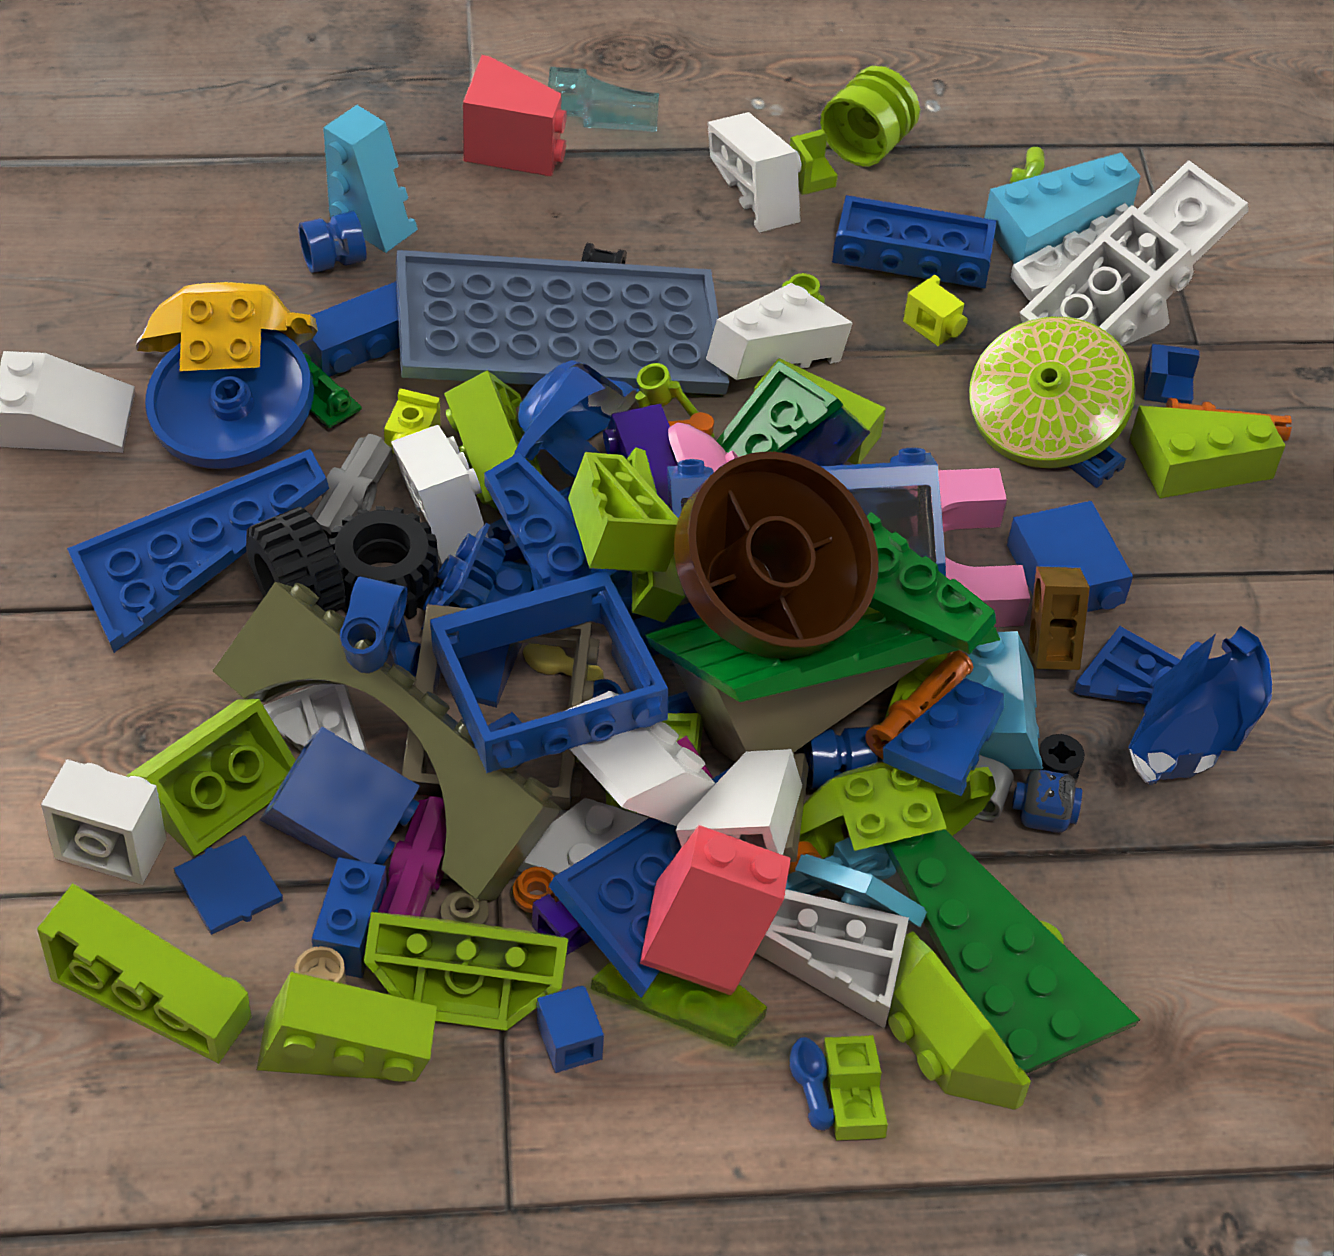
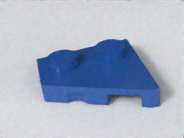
M1119 626L1077 680L1074 692L1084 696L1147 705L1152 697L1154 689L1151 687V682L1156 674L1165 666L1173 668L1181 660Z

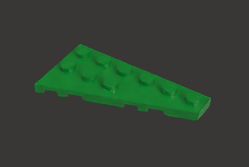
M946 829L883 844L910 898L927 911L923 922L949 972L997 1032L1011 1052L1017 1066L1021 1067L1026 1074L1132 1028L1141 1020Z

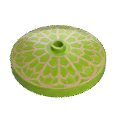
M1044 317L1030 320L1007 330L997 337L985 349L977 361L972 373L969 389L973 418L986 442L998 453L1012 461L1038 468H1058L1074 465L1090 459L1106 449L1116 440L1127 425L1135 402V382L1132 365L1118 341L1108 332L1092 323L1070 317Z

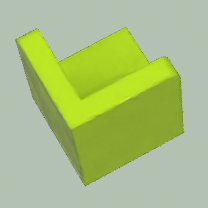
M823 129L790 138V146L798 152L801 159L798 184L802 195L833 188L837 184L838 175L825 157L828 135Z

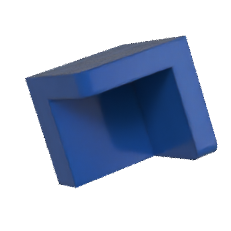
M1152 344L1144 370V400L1167 403L1169 398H1177L1178 403L1192 404L1193 378L1200 358L1199 350Z
M578 986L537 998V1025L555 1073L602 1060L604 1033L586 987Z

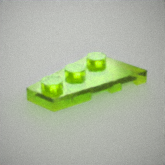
M611 962L591 979V989L731 1048H734L766 1017L767 1006L740 984H738L732 995H728L659 971L647 991L640 998Z

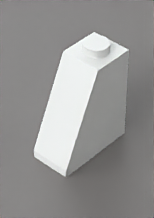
M792 749L745 752L678 823L676 832L681 847H683L698 825L783 855L802 788Z

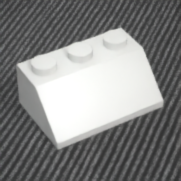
M608 691L579 705H576L572 708H576L596 701L614 697L619 694L614 693L612 691ZM662 721L650 727H641L611 736L603 741H594L570 748L574 755L622 808L675 826L715 784L702 769L705 762L691 750L681 747L676 742L679 738L677 732Z

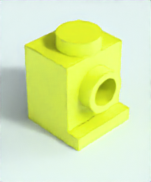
M933 275L908 292L903 321L936 346H939L949 338L959 336L965 329L968 319L962 315L965 303L939 285L940 278Z
M400 388L397 394V403L384 428V440L388 446L392 447L391 441L436 425L441 427L440 398Z

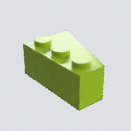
M1141 405L1138 407L1130 435V441L1159 498L1274 479L1286 446L1271 418L1267 415Z

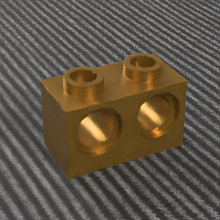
M1036 566L1028 650L1036 669L1080 670L1090 591L1089 584L1081 568Z

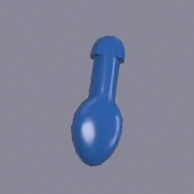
M802 1037L797 1039L791 1048L789 1067L794 1079L803 1086L810 1111L808 1119L811 1125L817 1130L824 1131L833 1126L834 1111L833 1108L829 1107L823 1086L828 1069L827 1062L819 1046L810 1038Z

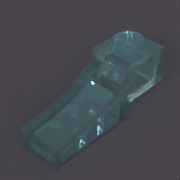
M550 67L548 87L561 93V110H566L567 116L584 117L583 127L657 132L659 93L631 90L608 84L587 75V69Z

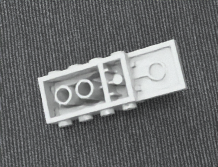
M1188 160L1138 209L1131 205L1019 312L1022 323L1044 317L1076 318L1102 328L1115 338L1121 346L1164 329L1169 324L1166 299L1176 290L1180 291L1187 286L1194 273L1193 264L1248 212V203Z

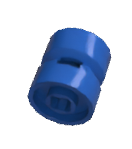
M354 211L332 215L328 223L321 218L299 223L300 244L305 262L311 273L333 269L336 261H339L344 266L366 261L365 238L358 216Z
M870 726L844 728L841 735H836L832 729H827L803 746V753L809 767L807 786L810 790L819 789L828 779L843 772L877 763V755L869 748L865 738L866 731Z

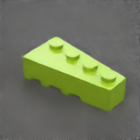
M73 883L37 928L51 981L218 1064L252 1017L248 992L240 983L232 978L221 976Z

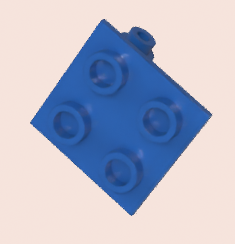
M486 523L475 536L468 533L459 545L455 554L456 557L451 554L447 556L437 573V577L442 580L439 588L434 587L422 608L424 611H426L427 604L448 606L451 602H454L460 606L459 608L468 609L485 604L492 589L493 581L496 579L497 572L506 555L504 544L500 540L485 537L490 524Z

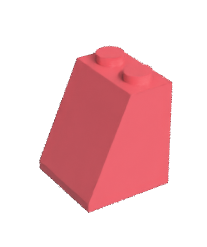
M481 55L463 101L464 161L552 177L556 163L563 162L566 150V140L560 139L561 133L565 130L567 111L561 110V93L490 56Z
M698 825L656 881L640 964L732 995L784 901L791 858Z

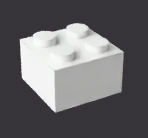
M67 759L41 804L55 859L141 885L146 880L167 840L157 786L138 776L126 777L106 771L101 766L93 763L81 764Z

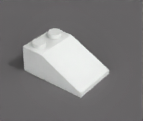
M3 351L0 363V447L123 453L135 396V387L47 353Z

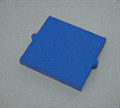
M245 835L215 849L208 847L205 849V854L173 868L176 877L211 935L242 920L249 922L252 920V915L283 901V895Z

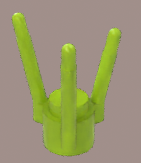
M652 363L646 365L637 374V383L641 391L635 395V399L639 408L647 407L650 404L665 406L672 401L673 397H676L690 417L695 413H699L682 391L680 383L672 381L668 368L663 364Z

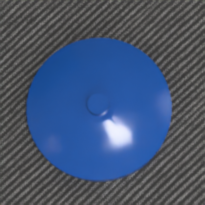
M261 329L260 367L180 371V342L157 365L146 391L147 417L162 446L173 456L188 464L204 468L223 469L239 467L261 460L289 442L308 417L313 402L314 383L306 358L296 343L278 330Z

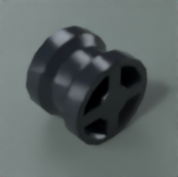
M1053 734L1046 737L1041 742L1039 748L1043 767L1040 770L1071 775L1076 784L1085 756L1082 745L1078 740L1064 734Z

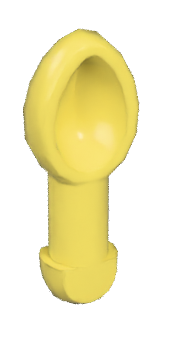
M530 643L524 647L523 656L525 661L535 671L545 675H555L562 672L572 677L574 658L567 656L561 647ZM588 665L587 681H596L604 678L603 670L599 666Z

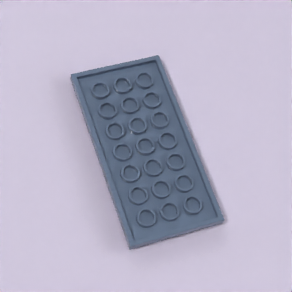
M397 250L395 262L401 378L468 381L488 370L504 383L535 385L556 366L573 360L589 365L604 377L610 378L613 381H624L633 388H639L637 383L639 371L646 365L660 363L668 368L672 381L680 383L683 392L725 395L729 386L728 374L706 360L716 321L719 319L711 269Z

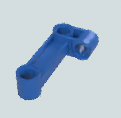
M362 576L356 580L351 593L349 608L340 630V640L348 663L359 672L370 673L377 671L386 662L391 667L393 664H397L416 677L421 644L410 641L404 618L407 602V588L405 586ZM363 639H369L373 642V645L363 650L354 648L355 644Z

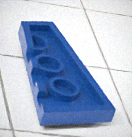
M520 453L515 454L484 473V484L541 588L606 570L613 583L629 575L628 570L589 568L570 503Z

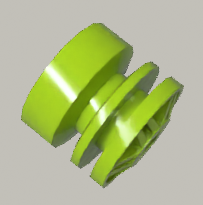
M870 66L861 70L844 89L840 90L827 103L821 113V128L828 135L827 142L831 149L843 160L856 166L869 167L878 164L917 124L920 114L918 97L910 83L898 72L885 66Z

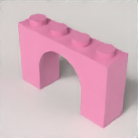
M999 468L939 470L943 532L955 529L998 528L1001 526L1007 498ZM921 485L902 486L905 491L918 499L919 516L899 519L896 525V532L907 541L909 538L921 537ZM932 508V539H933V538L935 537V533H934V520H933V508ZM945 557L946 577L949 580L956 579L995 610L997 623L994 627L1024 626L1031 598L1023 565L972 567L958 564Z

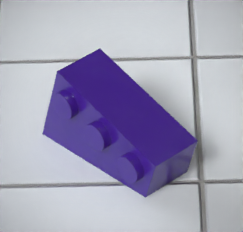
M656 404L612 414L607 430L603 431V441L607 454L623 455L627 459L635 447L645 450L657 495L668 506L667 467L678 466V462L668 436L670 425L662 405ZM683 498L681 500L682 509L689 498Z

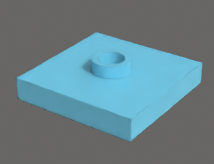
M808 854L801 855L795 868L797 872L841 897L840 902L909 917L908 923L921 927L927 911L924 910V907L872 875Z

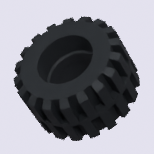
M376 506L374 511H368L366 508L358 510V516L348 515L342 519V526H335L331 531L332 538L329 539L344 580L345 605L342 610L347 613L354 584L358 577L362 576L405 586L407 588V602L404 616L408 619L416 616L417 608H423L430 592L439 583L437 577L436 536L431 534V527L428 523H420V516L413 512L406 515L402 508L394 507L393 510H385V506ZM376 563H393V564H394V565L387 566V567H375V566H371V565L376 564Z
M297 507L252 525L247 529L246 548L248 559L263 597L266 596L275 582L292 587L295 583H300L319 597L316 604L325 612L328 609L334 612L343 609L345 605V586L339 562L324 530L309 512L302 507Z

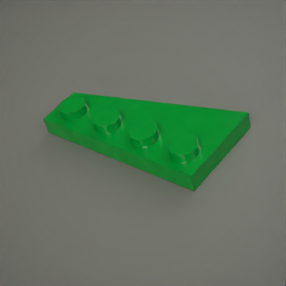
M870 512L867 518L876 541L879 567L875 592L868 607L965 653L971 654L997 623L995 610L956 579L949 580L939 572L938 565L927 556L923 558L909 547L908 541L896 531L894 533L888 531L882 526L881 519Z

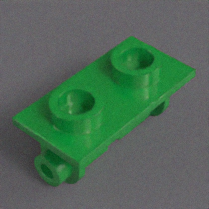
M303 353L309 365L314 383V395L310 412L328 428H331L362 410V406L349 395L347 389L335 383L311 361V357L307 353Z

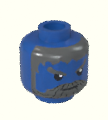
M1034 769L1028 774L1025 783L1016 782L1012 809L1020 810L1021 823L1025 827L1061 833L1068 828L1069 823L1077 824L1082 801V788H1076L1075 780L1071 775Z

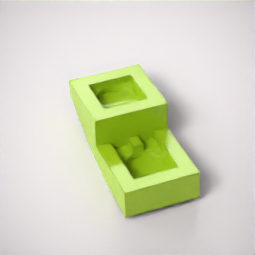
M874 1035L825 1037L824 1052L828 1067L827 1083L830 1107L834 1111L833 1127L836 1141L886 1138L888 1123L880 1089L881 1068Z

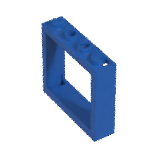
M607 570L430 619L432 651L486 773L502 768H511L529 760L550 754H559L573 747L594 741H603L617 734L641 727H650L658 722L668 720V687ZM598 592V596L592 598V594ZM601 618L637 690L490 732L458 658ZM456 632V636L448 638L447 634Z

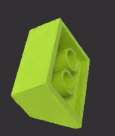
M237 699L126 775V777L138 776L157 786L164 829L191 856H196L268 805L296 759L260 699Z

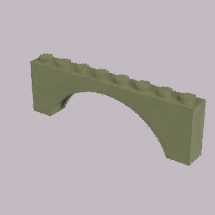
M275 582L215 666L213 672L245 699H260L261 702L266 703L281 694L298 688L321 684H341L362 690L392 709L418 737L438 777L446 814V845L442 870L475 899L496 900L562 810L549 799L553 794L552 791L533 777H529L526 780L515 770L517 766L486 773L464 721L460 720L457 722L447 714L450 707L445 701L428 691L423 694L413 685L417 679L397 664H393L391 667L385 662L377 671L370 673H361L353 668L347 661L340 640V630L345 618L333 610L328 609L325 612L316 604L319 597L304 585L295 583L292 587ZM363 639L357 642L354 648L363 650L373 645V642L369 639Z

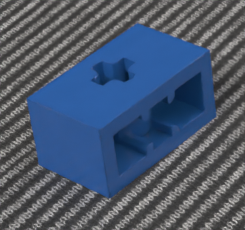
M338 857L313 932L312 947L324 946L334 949L344 960L345 975L363 979L367 966L364 963L370 915L371 912H378L383 895L387 889L386 866Z

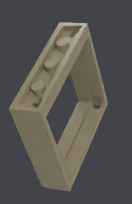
M427 604L416 675L417 680L415 682V687L423 694L428 691L436 696L438 695L441 669L432 651L430 619L468 608ZM585 622L518 641L521 643L576 648L568 709L593 698L594 681H587L588 665H597L600 639L592 638V622ZM456 632L447 635H456ZM409 727L402 775L420 786L416 794L443 797L437 775L426 773L429 756L418 737ZM570 749L562 752L558 788L548 787L553 793L549 799L562 810L567 811L571 809L572 796L581 797L584 769H576L577 757Z

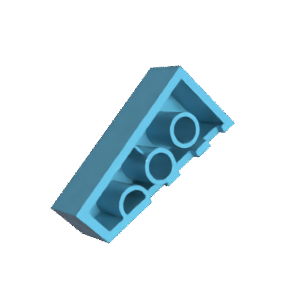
M1117 153L992 188L989 192L984 218L997 220L994 238L1011 261L1016 264L1048 245L1056 247L1063 243L1064 236L1073 231H1076L1078 234L1090 228L1093 220L1101 216L1105 218L1110 217L1120 205L1124 203L1128 207L1133 205L1141 176L1122 153Z

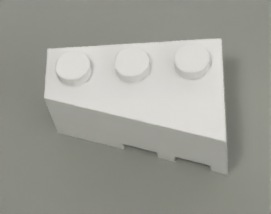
M790 283L717 319L706 360L736 380L765 375L778 358L791 364L797 363L796 366L799 368H808L811 361L827 358L830 364L840 362L853 322L808 294L804 288Z

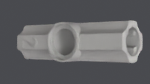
M368 433L366 437L358 438L342 467H334L327 476L329 489L322 494V500L312 515L320 524L328 539L332 538L331 531L335 526H342V519L348 515L358 516V510L366 508L370 511L375 500L377 483L392 459V447L388 446L382 437Z

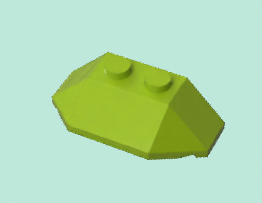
M371 912L364 963L376 975L390 995L437 1006L435 1021L508 1030L537 1008V998L556 993L562 989L569 938L430 917Z
M914 931L906 934L888 1014V1023L892 1033L900 1042L908 1044L917 1056V1062L922 1073L929 1080H935L945 1094L1013 1110L1021 1107L1031 1080L1023 1069L1017 1066L1011 1052L933 950L923 940H920Z

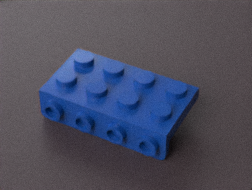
M846 195L835 238L832 263L925 279L936 275L943 282L985 289L997 220Z

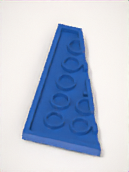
M311 449L67 548L114 653L246 553L247 529L250 526L297 507L305 508L329 489L327 478Z
M729 769L712 779L715 784ZM651 817L554 876L548 886L640 998H642L659 973V970L640 964L656 881L682 848L676 832L677 826Z

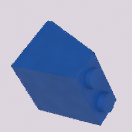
M321 726L305 744L260 820L337 860L338 857L383 865L395 846V842L389 839L398 823L404 827L407 825L419 805V802L413 799L420 786Z

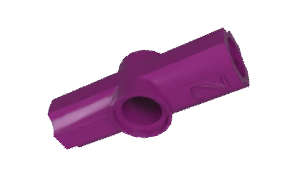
M430 796L428 799L419 800V805L413 815L405 840H399L393 851L389 867V884L383 895L378 913L423 917L431 893H436L439 890L444 876L442 865L446 845V814L443 798Z

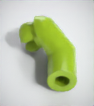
M1032 147L1027 151L1025 170L1017 167L1012 169L1010 183L1035 177L1042 173L1045 168L1044 151L1041 148Z

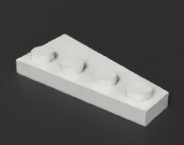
M1124 203L1117 207L1115 213L1110 217L1105 218L1101 216L1093 220L1090 228L1078 234L1076 231H1073L1064 236L1063 243L1056 247L1048 245L1012 266L1010 277L1027 299L1032 301L1129 207Z

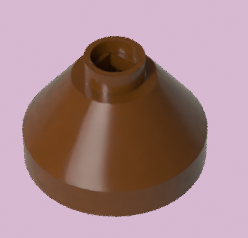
M756 452L739 456L725 463L711 474L689 497L681 511L675 531L674 556L676 569L690 604L699 617L717 635L739 649L766 658L792 659L803 657L825 648L849 631L861 619L871 603L875 592L879 567L878 552L873 530L862 507L853 494L835 476L817 464L795 455L780 452Z

